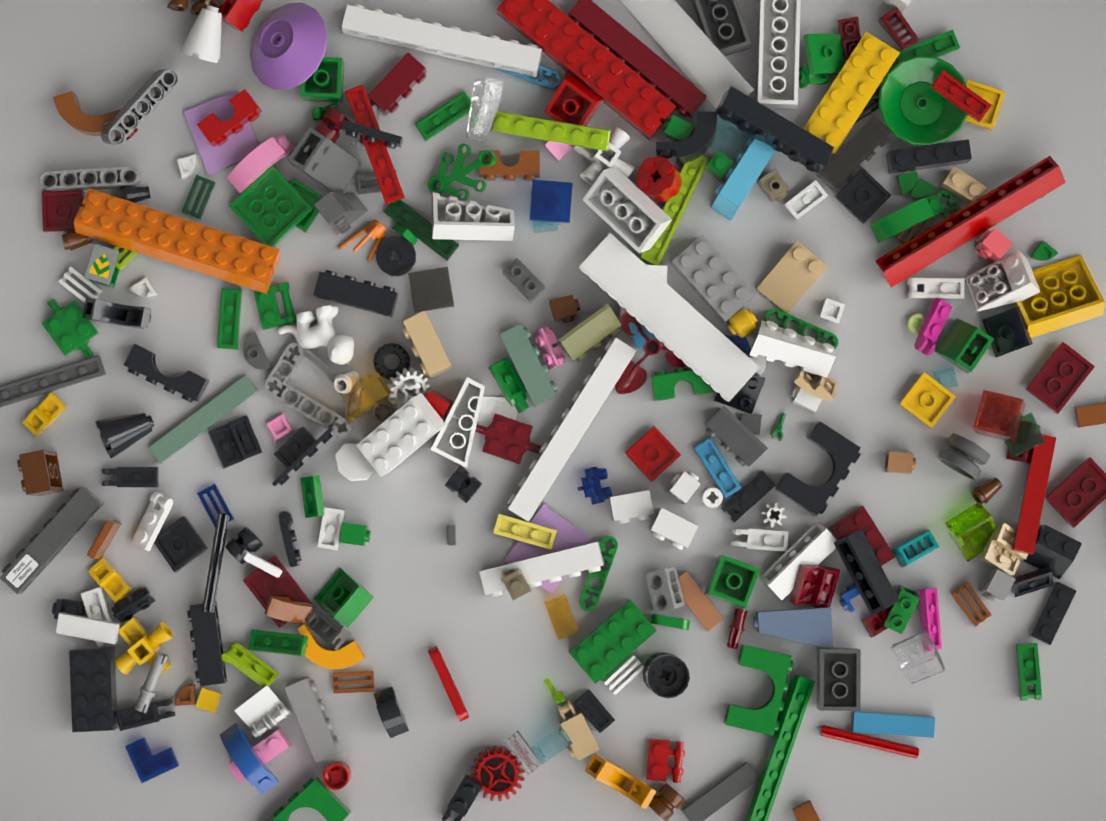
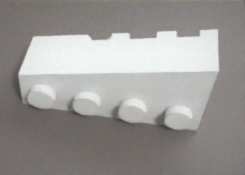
M433 192L432 239L513 241L515 228L514 210L493 205L481 206L475 201L463 202L459 201L457 197L450 196L445 198L441 197L439 193Z
M762 320L753 341L750 356L764 355L768 361L774 362V360L778 359L785 366L796 367L798 365L801 366L802 371L827 378L836 358L837 349H834L828 343L821 344L816 342L810 336H801L792 329L778 327L772 321L765 322Z

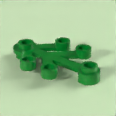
M462 143L458 146V154L452 172L447 176L445 174L448 165L454 162V156L448 152L441 155V163L437 175L432 176L428 181L430 193L433 194L434 192L442 195L445 192L456 196L458 200H468L470 193L467 189L461 188L458 190L448 185L454 181L472 187L477 192H484L487 185L485 181L474 180L465 175L483 166H493L496 163L495 153L484 150L479 154L478 160L462 167L465 157L471 153V147L468 144ZM464 146L467 148L465 153L462 152ZM447 155L450 157L448 162L445 161ZM490 155L492 160L488 163L487 157ZM437 182L441 184L439 189L436 188ZM481 182L482 188L478 189L477 185ZM462 191L465 192L464 198H461L460 196Z

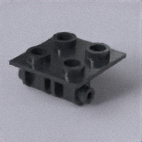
M754 374L729 402L724 400L720 393L716 394L714 401L752 414L765 378Z

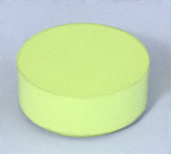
M922 314L910 316L907 320L908 330L913 334H918L925 316Z

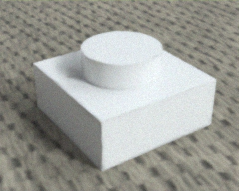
M826 298L819 318L839 324L845 304Z

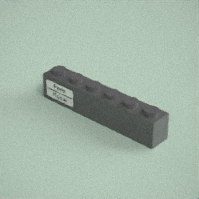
M82 487L81 489L77 488L70 495L72 499L67 504L63 503L56 512L58 514L53 519L50 518L44 523L43 531L40 534L36 533L29 540L31 544L26 549L22 548L15 557L17 559L13 564L9 563L1 571L3 575L0 579L15 593L22 594L104 504L87 488Z

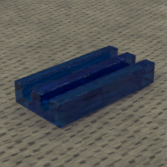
M213 484L197 493L216 528L217 520L204 494L207 493L217 514L222 513L211 493V490H214L225 513L229 515V522L233 521L234 517L217 485Z

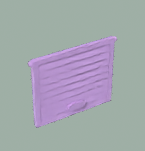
M237 90L189 110H183L209 176H212L214 172L241 162L259 146L250 121L243 125L242 131L237 134H231L223 145H216L215 147L210 144L196 125L211 113H214L220 121L230 120L234 115V108L229 100L238 94Z
M544 503L531 523L557 530L552 550L517 541L503 563L510 564L586 545L591 537L549 509L548 505ZM565 575L561 576L560 581L552 583L549 582V579L541 581L542 585L540 586L553 594Z

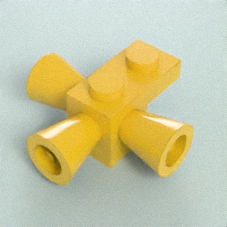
M132 617L118 631L130 647L127 653L115 658L114 662L118 669L126 675L137 663L141 666L147 661L151 668L155 653L160 648L159 645L174 638L172 630L167 624L160 622L153 632L149 634L139 621ZM168 661L165 663L162 674L172 665Z

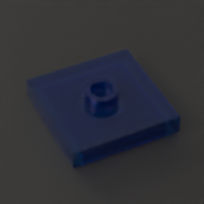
M533 180L529 220L570 224L573 183Z

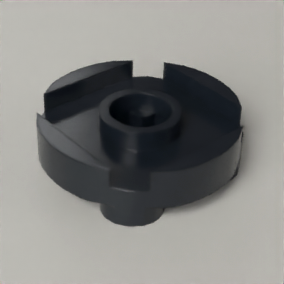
M391 236L380 243L376 254V262L384 273L391 277H400L412 270L416 263V251L407 239ZM394 251L402 254L398 262L391 260L392 252Z

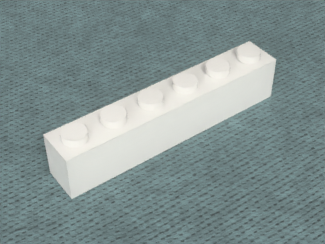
M598 541L479 572L485 595L490 594L492 598L503 595L502 591L507 590L501 579L505 577L503 573L512 568L515 571L521 569L527 583L532 588L542 585L541 581L549 579V582L552 583L560 581L561 576L569 574V578L580 576V571L588 570L589 573L600 571V566L604 565Z

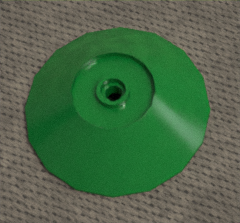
M915 56L899 62L887 73L880 87L879 109L885 125L897 138L912 145H932L949 140L962 128L968 114L930 88L942 70L967 87L964 77L952 64L933 56ZM919 101H924L925 106L921 107Z

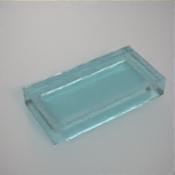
M561 726L532 746L531 749L541 764H544L570 746L572 741Z

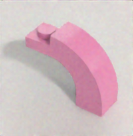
M284 134L276 138L271 137L250 152L232 170L227 179L241 193L269 167L290 155L295 147Z

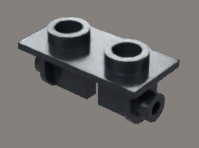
M146 586L144 588L140 587L129 594L132 599L131 602L125 597L113 604L114 607L111 610L114 613L113 616L122 623L123 621L130 620L137 612L147 609L156 600L149 595L150 591Z

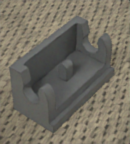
M316 605L315 609L306 618V622L309 624L308 627L336 651L351 635L345 627L319 605Z

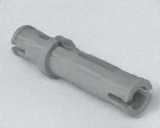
M159 651L155 653L156 655L144 686H141L139 690L141 693L134 707L137 711L142 712L143 710V713H146L152 697L156 694V686L169 657L161 652V655Z

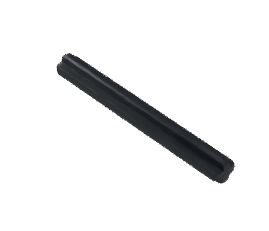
M219 513L217 517L202 611L205 613L214 612L229 522V515L226 513Z

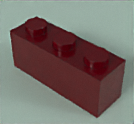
M408 52L368 94L369 100L385 115L389 112L392 114L399 107V101L402 98L406 99L413 92V86L416 83H422L426 78V68Z

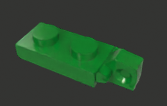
M506 357L489 366L488 369L511 406L514 405L519 414L529 408L525 400L527 398V391L508 358Z

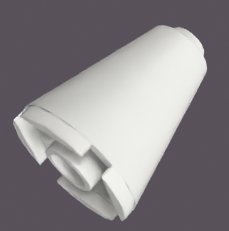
M207 5L206 8L201 9L181 48V53L214 63L220 62L222 13L218 12L219 8Z

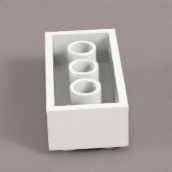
M615 166L603 170L583 198V201L638 253L651 249L672 220Z
M420 393L411 398L356 446L379 476L382 477L396 468L445 427L446 424L423 394Z

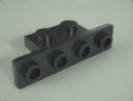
M302 426L274 453L287 468L272 483L274 487L277 484L282 486L290 478L288 474L292 470L296 472L304 465L302 460L306 456L311 458L319 450L317 446L321 442L325 444L333 437L331 434L334 430L332 426L318 439Z

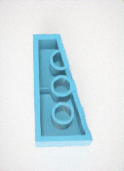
M752 136L745 145L748 148L745 153L741 152L735 162L738 165L736 168L731 167L725 176L728 179L725 184L721 183L715 193L718 196L711 209L730 221L775 152L770 145L758 141Z

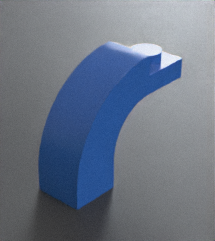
M234 723L219 734L223 745L247 781L252 786L254 785L261 794H264L279 783L274 774L259 758L248 736L237 723Z

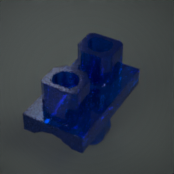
M596 466L584 469L586 477L581 478L583 486L577 487V490H584L585 498L590 497L592 505L605 502L604 500L612 497L610 487L601 488L600 480L608 479L606 468H597Z

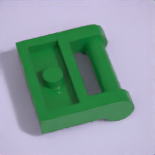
M289 282L269 287L267 294L253 291L263 330L297 322L288 291L290 289ZM276 292H281L287 316L283 319L281 318Z

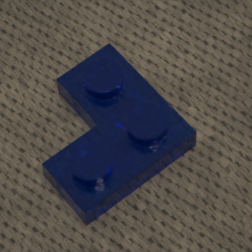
M145 737L125 746L141 783L180 766L172 747L153 755Z

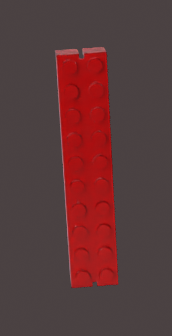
M504 0L498 6V16L528 41L542 49V52L563 70L573 75L574 78L601 96L604 104L649 141L661 128L662 123L664 124L667 118L675 111L676 105L549 0Z

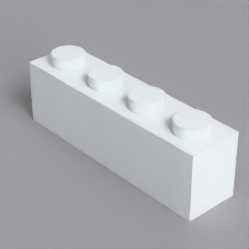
M816 522L760 579L777 597L783 600L794 588L800 564L820 565L836 548L834 542L837 540L824 526Z

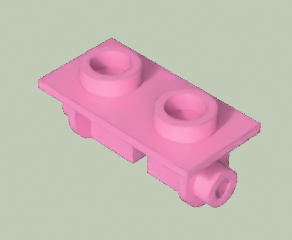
M548 326L533 333L535 343L540 347L543 361L549 370L565 363V356L561 347L553 348L552 346L558 342L553 329H550Z

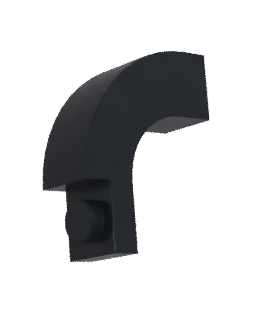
M697 112V126L693 135L681 142H656V156L666 159L676 156V164L687 163L702 156L714 141L717 130V114L715 112Z
M86 298L82 318L144 329L148 328L150 323L151 308Z

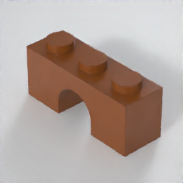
M489 150L495 153L496 163L491 167L483 166L479 168V176L483 177V180L494 181L495 178H503L505 181H515V178H524V181H535L536 178H540V151H520L517 164L505 166L500 161V150ZM490 155L487 157L488 163L492 160Z

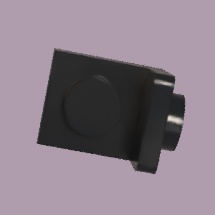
M62 598L57 599V602H54L52 607L54 619L58 620L59 613L61 612L83 616L84 603Z

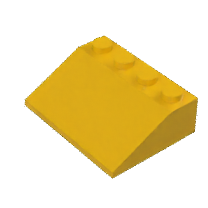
M1082 255L1032 270L1040 292L1023 301L1013 303L1014 308L1020 307L1031 338L1101 316L1104 313L1105 301Z

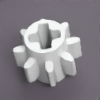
M774 503L773 508L767 504L766 508L768 510L761 512L766 517L763 523L771 522V528H773L776 522L781 526L780 520L787 518L785 515H782V511L785 508H777V503ZM771 510L778 512L777 520L769 518Z

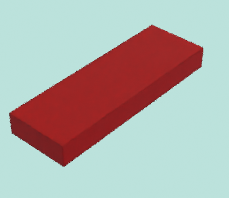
M942 70L930 87L977 122L982 120L992 106L944 70Z

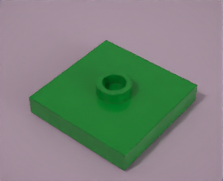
M804 35L809 75L839 74L845 65L841 35Z

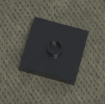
M862 168L837 193L835 198L864 224L892 195Z
M1019 306L982 320L987 334L994 338L991 346L995 357L1033 344Z
M182 516L165 529L154 541V544L174 572L181 570L208 549L186 516Z

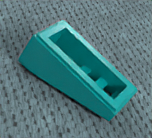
M927 530L896 547L892 552L896 556L895 558L899 565L905 567L939 548L931 531ZM923 537H925V539H926V541L928 542L930 548H927V547H926V545H925V543H924V541H923V539H922ZM916 541L919 543L923 552H920L918 546L915 543ZM909 545L911 546L913 552L915 553V556H913V554L911 553V551H910V549H909V547H908Z

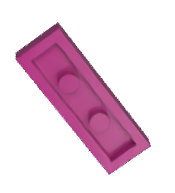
M937 588L920 589L919 603L923 650L942 649Z

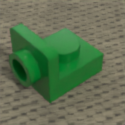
M808 64L799 68L800 89L810 85H821L830 82L829 74L809 75Z

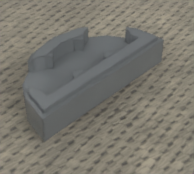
M253 332L244 342V358L256 369H272L257 333Z

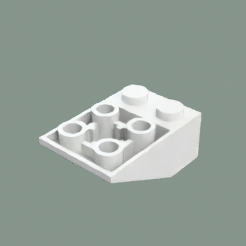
M1019 250L965 277L977 311L1020 302L1040 292L1028 259Z

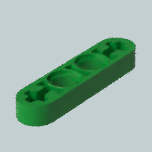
M770 309L765 314V322L771 321L768 316L776 313V317L780 320H783V316L787 318L783 323V329L787 328L788 321H795L798 326L795 331L797 334L805 336L807 329H813L816 332L815 341L818 340L821 332L823 333L821 338H832L834 349L838 346V338L831 332L778 309ZM775 321V322H774V323H776V324L778 325V327H779V325L781 324V323L778 322V321Z
M606 536L600 541L599 545L602 552H605L606 546L603 545L604 541L608 542L611 539L612 544L615 546L614 549L610 548L608 554H612L611 559L602 555L608 562L607 568L589 573L579 602L581 608L585 611H593L598 605L618 548L617 540L612 536ZM594 577L601 580V586L598 589L590 587L589 582ZM586 589L598 592L597 597L593 595L592 601L594 605H590L589 608H586L583 599H588L590 594L585 593Z

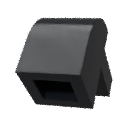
M393 687L373 694L379 716L389 737L393 738L409 731Z

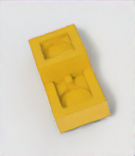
M54 392L50 393L22 423L37 437L67 408V405Z
M104 558L100 559L88 570L98 585L103 587L116 603L132 590L127 582Z

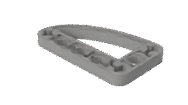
M298 343L289 344L265 381L264 388L266 392L326 429H329L335 417H338L336 422L339 424L345 422L347 431L339 433V428L333 425L334 430L332 432L340 437L348 436L353 429L355 420L353 403L348 393H339L346 410L345 419L287 384L303 357L318 367L333 385L337 375L308 349L302 348ZM299 347L298 352H300V355H295L292 358V361H295L294 365L284 360L286 356L288 358L291 357V348ZM284 363L290 367V371L286 375H282L279 372L280 365ZM277 381V386L283 389L284 385L287 386L282 392L281 397L278 396L280 394L279 391L275 389L272 392L270 391V382L274 383ZM294 391L297 398L294 402L286 400L287 392ZM307 401L312 402L314 405L313 410L309 413L304 412L302 407ZM322 412L330 413L331 419L328 423L320 421V414Z

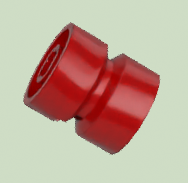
M343 761L332 762L323 772L324 784L332 790L344 788L351 779V769Z

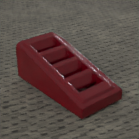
M897 7L879 19L881 26L902 51L919 41V38ZM893 18L896 19L895 22L889 24L890 20H892ZM900 24L901 27L894 31L893 27ZM902 30L906 31V33L898 37L897 34ZM910 36L911 39L903 44L901 40Z

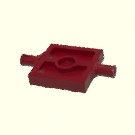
M495 413L492 423L488 428L476 425V428L479 429H476L475 432L485 435L482 452L517 464L521 463L522 457L527 450L539 454L540 450L538 449L541 448V445L530 442L533 426Z

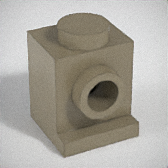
M774 169L758 181L759 186L771 202L775 199L779 202L787 196L786 192L789 190V187L779 175L777 169ZM777 183L779 188L773 189L772 184Z

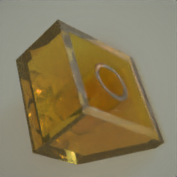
M378 372L372 376L370 374L365 375L353 387L355 390L349 395L346 416L347 424L372 410L375 405L381 403L391 393V390Z

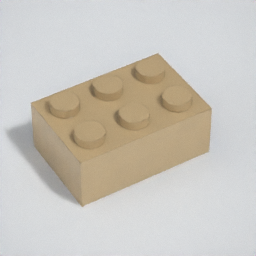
M425 311L403 321L405 326L402 327V330L408 340L412 339L414 344L411 345V348L416 358H421L422 363L419 365L425 376L429 375L432 379L453 369Z

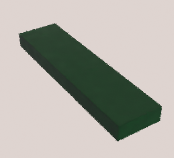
M401 200L391 203L384 211L387 216L407 228L421 242L447 262L460 246L452 239H432V224Z

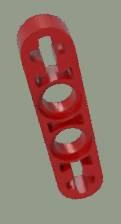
M438 646L428 649L430 658L459 721L470 718Z

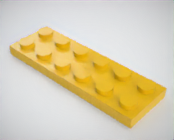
M866 31L803 129L833 146L831 154L834 155L900 52Z

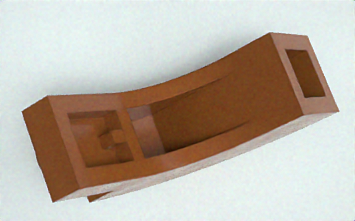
M73 91L53 97L61 117L74 129L87 135L101 136L103 128L120 111L119 109L100 116H89L82 112L77 96Z

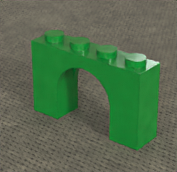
M742 644L738 665L764 671L772 681L773 692L769 701L759 708H746L728 703L724 724L773 736L774 731L776 732L779 729L780 720H777L778 713L783 711L784 700H782V695L788 689L789 680H786L787 673L792 671L793 660H791L790 655Z
M317 777L315 780L310 778L303 785L305 789L300 794L295 792L288 799L290 802L285 808L281 806L273 813L275 818L272 821H288L293 811L303 807L317 810L327 821H343L351 811Z

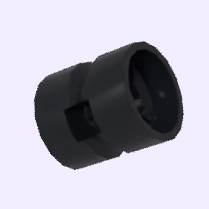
M460 466L444 486L452 492H457L458 497L467 503L483 483L475 477H469V472ZM464 482L468 485L466 489L462 487Z
M246 526L237 534V539L232 538L225 545L229 553L242 565L246 562L241 557L244 549L250 553H256L263 546L261 540Z

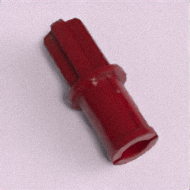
M735 608L732 624L729 625L731 630L727 642L728 648H738L741 633L745 631L743 628L748 611Z

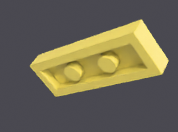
M498 514L493 533L552 550L557 530Z

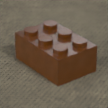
M39 450L19 454L20 459L17 460L19 471H22L23 474L21 486L26 495L44 496L64 492L57 452Z

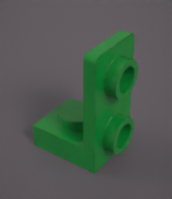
M900 585L896 591L899 601L893 604L884 622V626L902 634L920 598L917 592Z

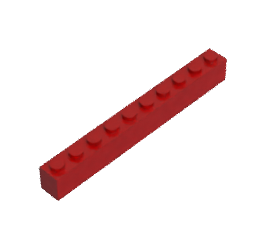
M1048 156L877 259L875 262L882 276L892 288L987 229L1065 184L1066 182L1059 165L1051 156Z

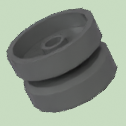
M952 433L947 441L951 449H942L937 458L961 475L977 480L982 471L976 464L986 465L991 455L976 443Z

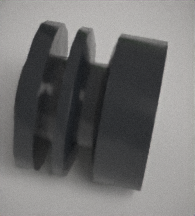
M667 652L656 653L649 657L642 671L643 681L647 688L659 697L667 699L675 698L682 694L688 687L690 680L689 669L685 662ZM662 670L669 672L666 674L665 679L662 676H660L661 674H663Z

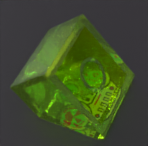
M980 502L970 506L945 523L950 536L967 562L983 552L990 537L997 529L992 516Z

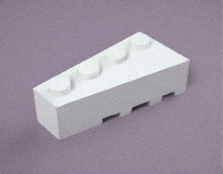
M465 377L444 419L446 426L437 433L430 450L467 468L485 386Z

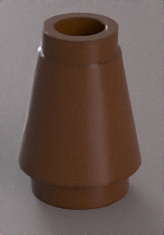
M76 232L62 234L65 250L70 249L72 251L93 243L92 238Z
M995 477L974 487L971 494L978 504H987L1002 488V483Z

